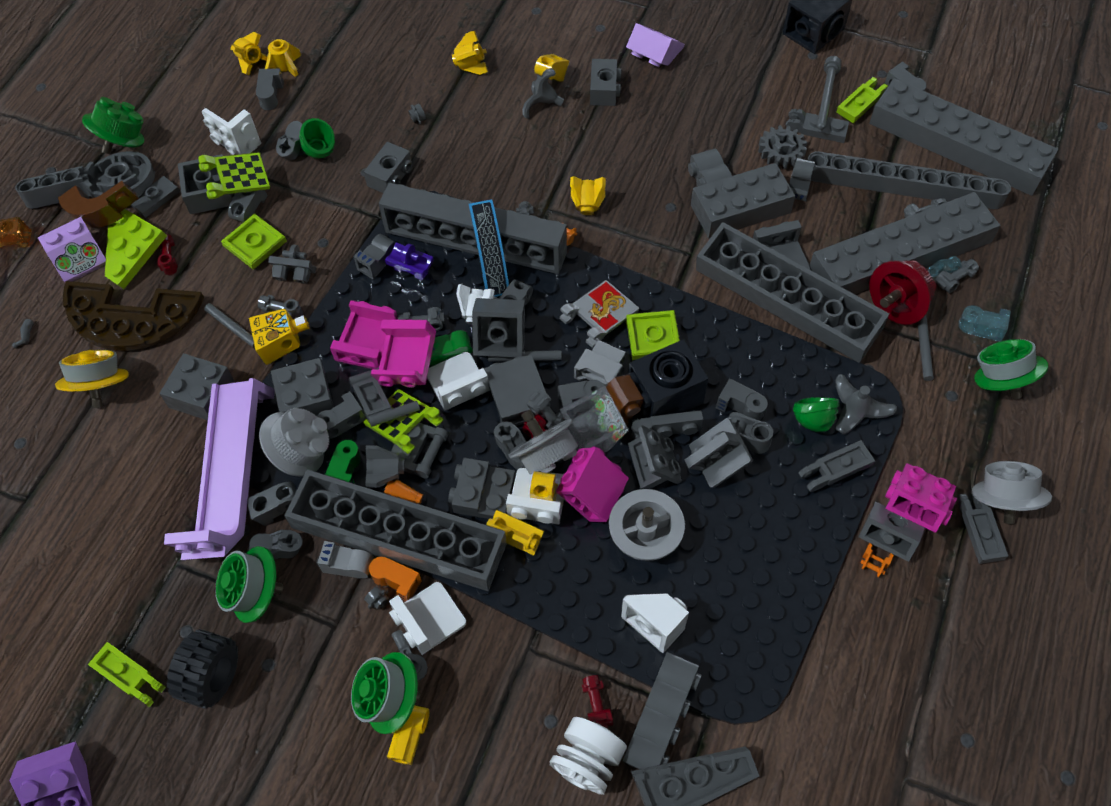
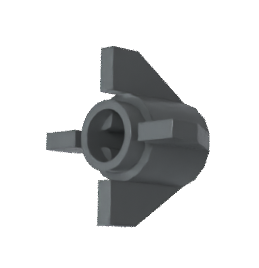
M366 446V487H381L391 480H399L400 474L405 472V461L400 459L399 453L390 452L379 446Z

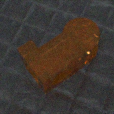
M20 217L0 220V248L17 244L20 248L29 246L31 229Z

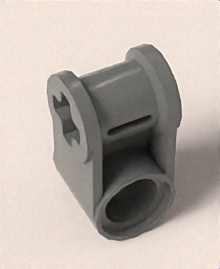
M730 413L728 418L732 420L747 450L758 454L767 452L771 446L772 427L766 422L747 417L742 413ZM756 436H762L765 439L761 440L756 438Z

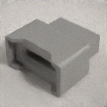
M598 340L592 351L585 349L574 367V378L579 381L584 379L598 380L606 388L613 378L623 375L622 363L625 360L626 352Z

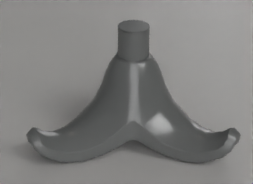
M546 69L542 76L537 75V79L532 82L531 90L533 95L527 99L522 109L523 116L526 119L530 118L529 110L537 103L562 105L564 99L557 95L554 88L548 82L549 77L556 74L553 69Z
M840 374L837 376L835 381L836 389L844 404L835 428L837 431L847 434L865 417L884 418L896 412L897 406L895 404L881 403L871 398L868 386H862L860 390H857L844 375Z

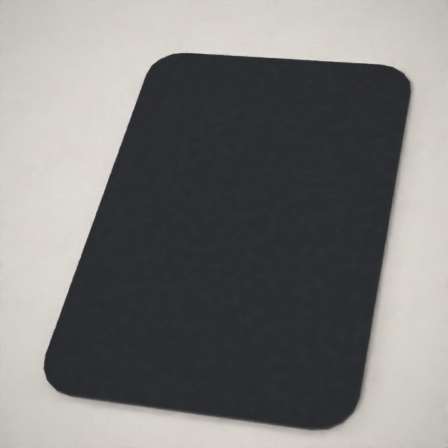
M430 191L431 193H436V194L443 195V194L438 193V192H436V191ZM381 219L359 250L363 252L378 234H383L404 246L408 243L415 246V250L433 256L434 261L424 280L417 279L413 274L405 271L399 272L390 265H386L373 280L357 270L353 257L307 320L310 329L298 333L299 348L279 358L262 383L274 389L271 375L272 370L320 358L326 373L333 406L336 407L344 402L341 396L349 391L360 405L350 384L349 377L372 369L335 361L330 349L333 340H340L351 313L350 301H364L370 305L390 307L396 311L397 317L406 312H409L410 316L428 315L429 308L438 307L444 313L445 324H443L441 330L436 331L435 337L449 335L458 330L466 331L472 346L471 356L479 370L487 368L494 363L507 362H489L488 356L473 355V325L467 324L466 320L462 318L456 294L458 285L462 284L471 289L485 290L479 255L386 233L383 220ZM572 245L567 246V254L559 274L505 261L509 284L513 280H518L533 287L532 296L527 305H525L524 351L561 350L562 360L534 361L544 389L551 398L550 408L555 414L558 412L562 414L558 401L559 385L589 381L588 379L580 381L575 379L574 367L585 349L593 350L586 343V339L589 338L587 332L592 327L578 315L570 323L565 324L559 319L563 314L560 311L561 307L568 303H574L607 280L639 307V311L636 314L674 310L679 340L684 339L709 378L704 403L685 411H702V430L691 435L680 433L669 437L674 445L673 453L675 460L681 467L680 476L682 482L676 484L667 480L651 488V490L668 495L678 504L685 520L684 535L678 547L663 558L649 561L634 559L622 552L614 543L609 530V519L607 522H589L564 499L559 525L519 519L544 531L536 553L531 555L507 544L489 592L414 567L411 568L650 688L654 685L667 652L699 666L697 673L702 674L696 691L690 689L686 698L691 701L690 708L712 719L733 725L756 723L777 710L790 690L898 433L903 414V405L898 390L884 374L867 365ZM625 321L601 340L626 352L625 360L622 363V376L629 373V364L635 361L632 360L627 322ZM840 374L844 375L857 390H860L862 386H868L871 398L881 403L895 404L897 406L896 412L884 418L865 417L847 434L837 431L835 428L844 406L836 389L835 381L837 376ZM428 378L425 385H416L415 387H406L401 384H393L391 387L380 385L387 399L400 389L427 406L437 408L440 412L439 416L443 418V421L438 426L433 425L425 417L419 423L434 428L439 427L449 433L446 442H442L430 467L431 473L428 478L404 472V474H400L399 481L423 494L420 505L486 525L489 519L454 513L452 503L448 502L451 487L456 488L458 480L454 478L457 464L462 465L463 458L487 461L491 467L515 470L516 477L517 469L509 463L495 440L494 429L501 422L491 390L448 410H444ZM730 378L755 390L767 399L768 405L765 414L759 421L766 422L772 427L773 436L771 446L767 452L758 454L748 450L753 462L717 487L712 488L709 486L703 472L689 469L684 459L692 454L689 445L728 418L730 413L737 412L728 407L725 412L716 409L718 398ZM275 391L274 399L263 400L262 403H257L249 487L259 492L284 482H292L295 484L296 489H298L303 477L284 473L275 467L264 454L260 444L259 431L263 421L268 416L279 412ZM811 397L839 399L837 418L832 427L826 432L808 430L796 420L793 412L794 403ZM589 407L573 410V416L563 419L564 421L573 419V423L568 429L578 445L576 451L579 448L591 447L603 450L605 456L612 463L620 466L621 471L629 478L624 487V492L619 499L632 491L641 489L628 443L634 440L631 437L633 422L642 419L639 412L633 416L630 426L621 431V436L617 441L612 440L607 431L603 432L598 426L599 414L596 409ZM364 421L341 435L329 439L323 463L316 471L317 473L325 475L337 445L344 440H351L357 444L361 455V462L354 468L352 474L355 484L384 493L387 484L381 487H366V446H379L391 452L395 443L367 427ZM524 424L516 426L521 431L526 442L529 441L530 438L522 431ZM756 436V438H758V439H761V440L765 439V438L762 437V436ZM428 437L416 464H421L433 440L432 438ZM862 440L875 460L873 466L833 484H826L819 490L809 491L807 485L811 481L822 477V475L818 471L814 475L802 479L798 473L801 469L815 463L819 458ZM572 458L566 461L562 459L559 462H555L556 467L550 472L565 474L572 462ZM668 594L673 599L674 597L680 599L686 605L689 615L685 630L664 653L659 651L621 617L623 599L627 595Z

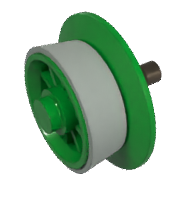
M1023 339L1006 340L992 344L978 354L977 359L981 368L976 372L974 380L983 389L995 391L1011 390L1012 399H1020L1022 397L1020 387L1029 385L1042 378L1047 373L1049 366L1046 359L1036 355V346L1033 342Z
M261 546L253 547L247 553L241 551L230 553L223 561L216 580V600L219 607L226 612L234 611L237 618L245 623H252L258 620L267 610L273 593L280 594L283 591V584L276 582V565L273 555L267 548Z
M399 652L389 653L382 659L372 657L360 666L355 675L351 690L353 712L360 721L370 722L373 729L381 734H392L402 728L409 719L415 703L420 699V693L417 691V673L411 659Z

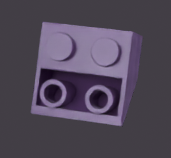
M76 741L17 761L9 781L21 806H92L87 766Z

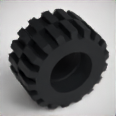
M197 629L195 632L192 631L181 642L171 660L167 675L169 694L175 699L204 709L213 707L225 695L234 678L238 662L236 642L206 630Z

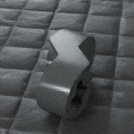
M299 121L291 122L286 128L285 135L278 138L276 151L287 161L296 159L300 152L299 132L302 123Z
M511 422L499 423L494 429L497 445L502 449L507 460L515 469L525 468L520 457H509L511 452L526 443L521 431Z
M279 530L271 534H256L250 539L247 552L253 547L261 546L267 548L272 553L274 560L278 558H293L301 548L302 538L297 532L292 530Z

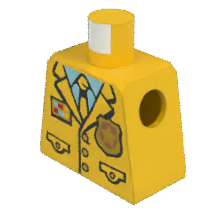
M286 309L249 318L255 350L266 365L299 348L298 333L310 329L304 315L292 319Z

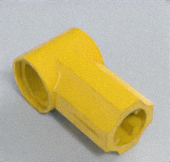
M414 705L407 722L393 735L387 755L389 760L412 765L420 735L425 732L428 723V708Z

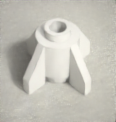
M462 284L458 285L456 294L462 318L466 320L467 324L473 325L472 310L476 298L499 299L494 297V289H471Z

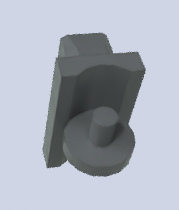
M291 245L289 251L283 250V257L269 256L268 263L273 266L272 277L275 280L287 281L288 270L295 271L293 277L295 282L307 284L310 274L316 273V266H312L311 261L300 260L306 259L307 254L300 252L298 245Z

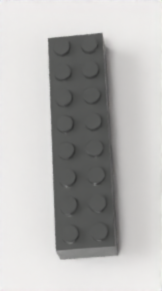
M895 78L876 103L869 123L988 177L1006 180L1011 187L1031 196L1034 194L1058 151L1056 147Z
M388 183L379 202L386 233L479 255L469 204L474 202L449 197L444 194L431 193L423 189H414L402 184ZM494 207L505 261L559 274L567 254V224Z
M973 192L815 251L809 266L811 271L856 295L869 290L872 273L885 262L915 260L926 268L991 243L1001 225L978 195Z
M724 222L721 223L697 255L696 270L859 363L885 327L889 317V313Z
M306 470L284 515L293 529L355 549L364 550L380 557H386L395 562L488 592L507 545L506 533L503 530L311 470Z

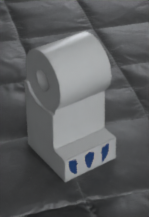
M324 541L317 564L323 573L363 579L369 575V565L374 556L364 550H352L351 548L336 546L333 542Z

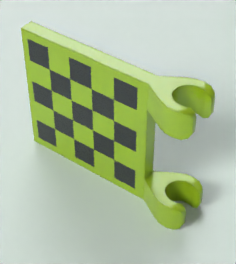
M260 153L222 157L201 155L198 158L199 169L202 172L217 168L221 184L214 182L206 184V194L209 199H216L224 194L270 189Z
M398 389L387 399L392 409L417 401L420 410L371 427L367 419L364 421V424L409 454L415 446L410 443L411 439L407 434L424 417L435 426H438L443 421V418L439 416L440 412L437 408L429 407Z

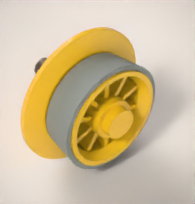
M87 350L67 356L59 361L64 378L58 380L55 386L61 391L89 390L93 408L103 406L100 388L124 381L128 378L129 373L125 369L117 368L116 352L109 350Z

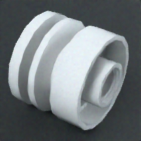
M573 717L564 734V737L573 747L558 745L557 752L562 757L553 755L550 765L564 779L575 786L598 794H604L607 784L603 780L611 781L613 774L604 766V763L618 766L627 746L621 739L602 725L580 717Z

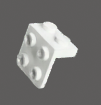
M207 108L202 110L203 121L211 133L210 138L217 145H223L232 155L250 154L261 144L251 114L248 111L242 110L232 120L227 122Z
M468 352L434 365L428 370L427 378L444 410H448L490 391L488 376L484 368L479 370L471 354Z
M519 468L516 473L512 494L507 496V514L517 519H528L559 525L564 499L558 493L556 501L530 498L533 474H529L526 468ZM548 472L550 474H556L555 483L559 486V484L561 483V477L564 474Z
M440 582L433 583L404 603L399 595L389 601L393 609L389 614L397 626L403 625L407 631L403 634L411 648L416 646L422 655L466 625V619Z

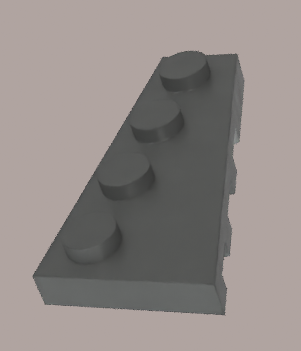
M745 746L631 771L644 806H701L759 777L751 752Z

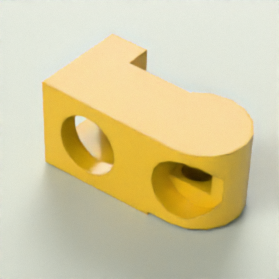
M554 54L540 56L536 61L534 72L542 76L546 69L551 68L556 74L549 77V79L563 81L569 60Z
M534 471L530 487V498L556 501V490L558 488V484L555 483L556 474Z

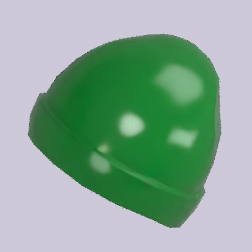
M318 118L308 119L302 124L299 138L305 154L316 159L329 156L335 146V136L331 126Z
M816 397L802 399L794 403L793 406L796 420L808 430L826 432L832 427L837 418L839 399Z

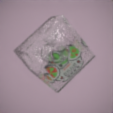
M606 386L560 409L565 420L573 419L569 429L579 448L597 447L605 453L628 431Z

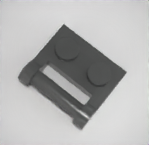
M418 423L407 434L411 439L410 443L415 448L407 454L394 444L391 452L399 453L400 459H404L405 472L422 478H428L431 473L430 467L442 442H446L449 433L439 427L434 428ZM428 437L432 438L433 440L421 464H416Z

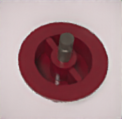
M915 260L888 261L874 270L870 278L869 289L874 305L889 313V320L898 324L908 325L918 322L927 314L932 298H934L936 283L929 271Z

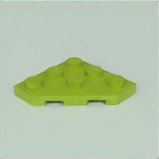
M126 209L121 211L123 218L108 225L105 277L122 289H125L167 237L162 230Z

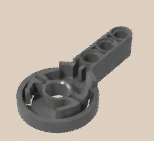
M126 151L109 155L98 161L95 165L93 162H89L85 168L79 166L21 180L17 183L15 189L26 207L30 209L59 203L58 197L75 185L88 196L95 198L120 181H123L139 197L152 185L155 179V171L147 156L139 152Z

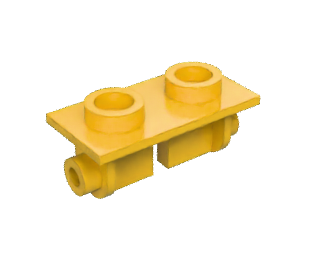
M499 510L495 511L493 519L490 518L486 524L487 526L505 531L507 544L531 555H535L544 533L543 530Z

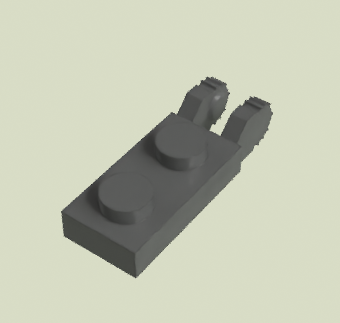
M791 109L788 114L789 120L786 121V127L790 126V130L798 129V132L803 135L841 143L845 141L849 121L827 117L825 129L819 130L817 128L819 115L805 113L801 109Z
M702 411L651 416L650 418L635 420L631 426L633 430L631 437L634 440L640 437L638 427L642 425L667 437L680 433L685 435L695 434L702 430Z
M862 440L817 459L815 463L806 466L798 473L802 479L812 476L818 471L821 473L822 477L811 481L807 485L809 491L813 492L823 488L826 484H833L873 466L875 460Z
M958 495L959 509L962 513L978 563L1005 560L1008 554L991 507L978 501L973 496L976 507L973 510L967 495Z

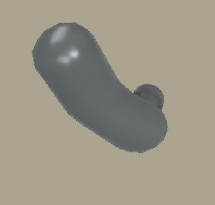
M31 319L24 320L20 328L21 340L12 344L13 348L29 343L30 331L34 325Z

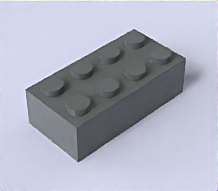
M773 163L694 187L691 207L708 239H710L722 222L738 230L790 214L795 194L777 164Z

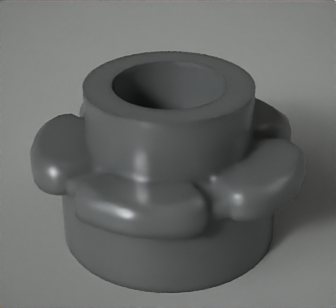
M419 103L416 105L412 104L410 106L411 110L408 111L413 122L418 121L419 124H422L421 121L426 120L425 113Z
M381 585L374 587L364 599L369 604L368 608L381 609L389 601V590L387 588L384 589Z

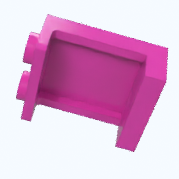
M350 301L351 313L340 340H333L330 347L334 360L370 369L379 368L386 334L380 329L382 319L398 320L397 313L387 306L379 307L364 301Z
M382 319L380 329L386 334L379 370L372 369L371 376L380 385L391 387L393 384H401L406 387L425 385L436 335L435 328L427 320Z

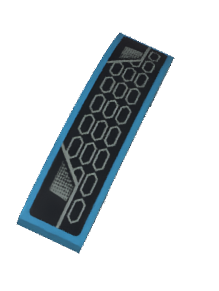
M491 199L470 203V215L475 232L485 289L495 290L494 297L500 296L509 286L493 201Z

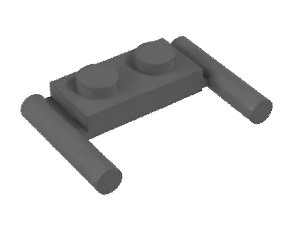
M372 370L349 377L350 384L371 427L420 410L417 401L392 409L380 384L371 376Z

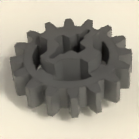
M781 125L778 126L777 130L770 127V131H764L763 137H760L758 152L762 153V159H768V165L773 162L777 166L779 164L783 165L784 169H786L788 164L794 167L797 157L802 159L805 157L807 141L803 140V134L797 135L798 129L791 131L790 126L783 129Z

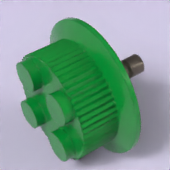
M101 97L96 102L93 113L85 114L82 118L83 125L90 132L105 140L102 152L106 154L111 153L113 144L125 147H140L145 141L140 133L144 120L138 112L134 111L135 107L130 103L122 102L121 104L109 98Z

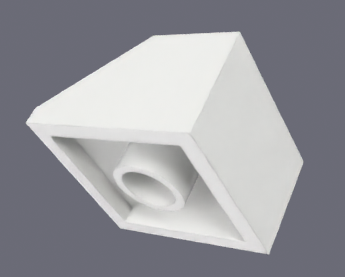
M668 594L627 595L623 599L621 617L659 651L664 653L685 630L689 612L686 605L676 597L673 599Z

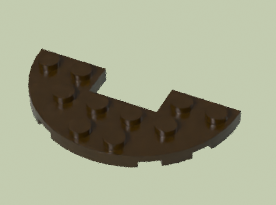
M66 281L63 290V306L67 319L74 330L89 343L114 351L144 349L171 338L193 319L204 299L202 292L156 288L150 308L109 304L114 292L110 284Z

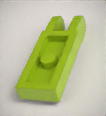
M872 77L838 106L836 113L854 124L881 98L888 86L883 84L877 90H874L877 79Z
M108 642L88 664L131 697L135 696L149 707L154 702L147 694L139 691L142 685L148 682L152 688L163 692L166 688L154 679L150 672Z

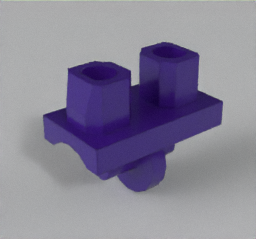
M396 243L391 254L385 259V263L394 267L395 270L408 272L420 280H424L434 261L433 256L415 250V246L409 243L406 246Z

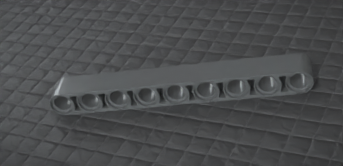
M812 152L808 157V161H815L811 179L814 182L930 200L944 198L947 202L975 192L989 209L1001 208L1011 191V185L1003 179L825 152Z

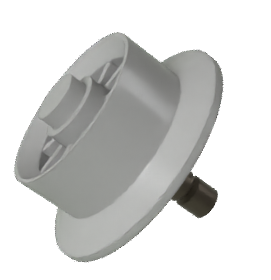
M999 461L988 464L985 467L984 481L977 483L972 488V494L978 501L995 508L1005 509L1004 523L1006 524L1015 523L1016 511L1040 509L1049 505L1052 500L1051 493L1041 486L1042 471L1033 465L1022 462Z

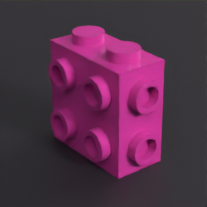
M597 447L579 448L577 454L572 457V462L567 472L561 477V483L556 492L589 522H607L614 505L624 492V487L629 478L621 471L620 466L612 463L605 456L603 450Z
M906 463L902 472L896 471L890 483L891 485L885 495L889 499L885 509L936 533L941 524L947 525L953 511L951 510L957 500V497L953 496L956 486L944 478H938L925 472L918 466Z

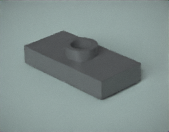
M163 176L147 188L138 197L139 199L131 204V207L146 218L180 191L176 185Z

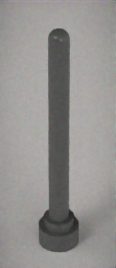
M837 56L828 57L824 64V71L827 75L817 122L819 130H823L826 127L835 75L841 70L842 61Z

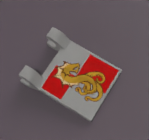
M605 280L574 303H568L561 307L560 311L563 314L559 319L568 324L576 315L581 317L592 327L587 332L589 338L586 339V343L594 348L598 340L601 341L608 333L625 322L626 315L636 314L639 311V307Z

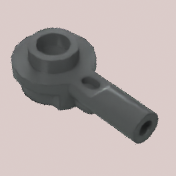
M402 630L392 633L394 642L399 652L407 655L413 662L418 682L427 674V663L422 656L412 653Z

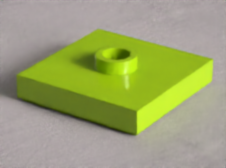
M253 214L221 241L223 247L253 270L287 242L284 235L256 214Z
M674 310L626 315L632 360H637L680 341Z

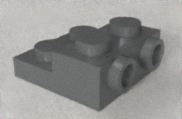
M463 458L462 465L457 464L454 478L458 480L456 488L451 487L448 502L452 503L453 512L486 519H493L496 510L507 513L506 501L508 494L512 492L515 470L491 467L487 461Z

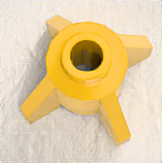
M471 31L466 33L456 46L452 59L455 66H459L461 70L481 75L488 72L485 62L480 63L481 60H484V54L487 52L486 49H482L479 43L474 44V42L478 41L476 32Z
M256 32L237 39L231 45V50L238 57L241 70L246 75H250L251 64L258 62L259 59L267 61L268 55L260 51L258 44L261 35Z
M282 39L272 41L268 45L269 53L265 69L277 68L282 72L289 70L293 76H298V71L293 61L301 56L300 50Z
M574 176L570 177L571 198L576 206V210L580 211L583 215H592L599 209L605 198L606 178L582 180Z

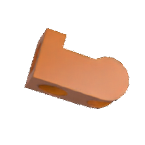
M377 557L369 565V572L374 583L381 586L388 585L396 589L397 595L404 602L414 596L422 582L419 572L386 557Z

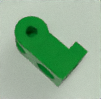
M458 330L449 335L435 337L430 367L464 352L471 354L472 346L468 333Z
M344 440L337 445L325 475L355 484L352 474L354 468L361 462V455L354 441Z

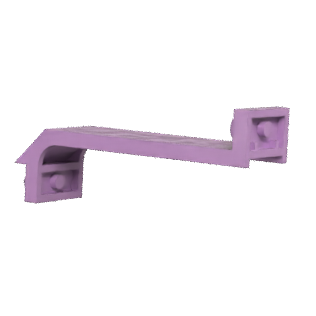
M254 378L244 382L223 385L212 384L195 531L167 533L164 539V545L175 547V552L182 553L181 560L225 557L244 536L257 403H262L263 400L274 399L275 391L272 387Z

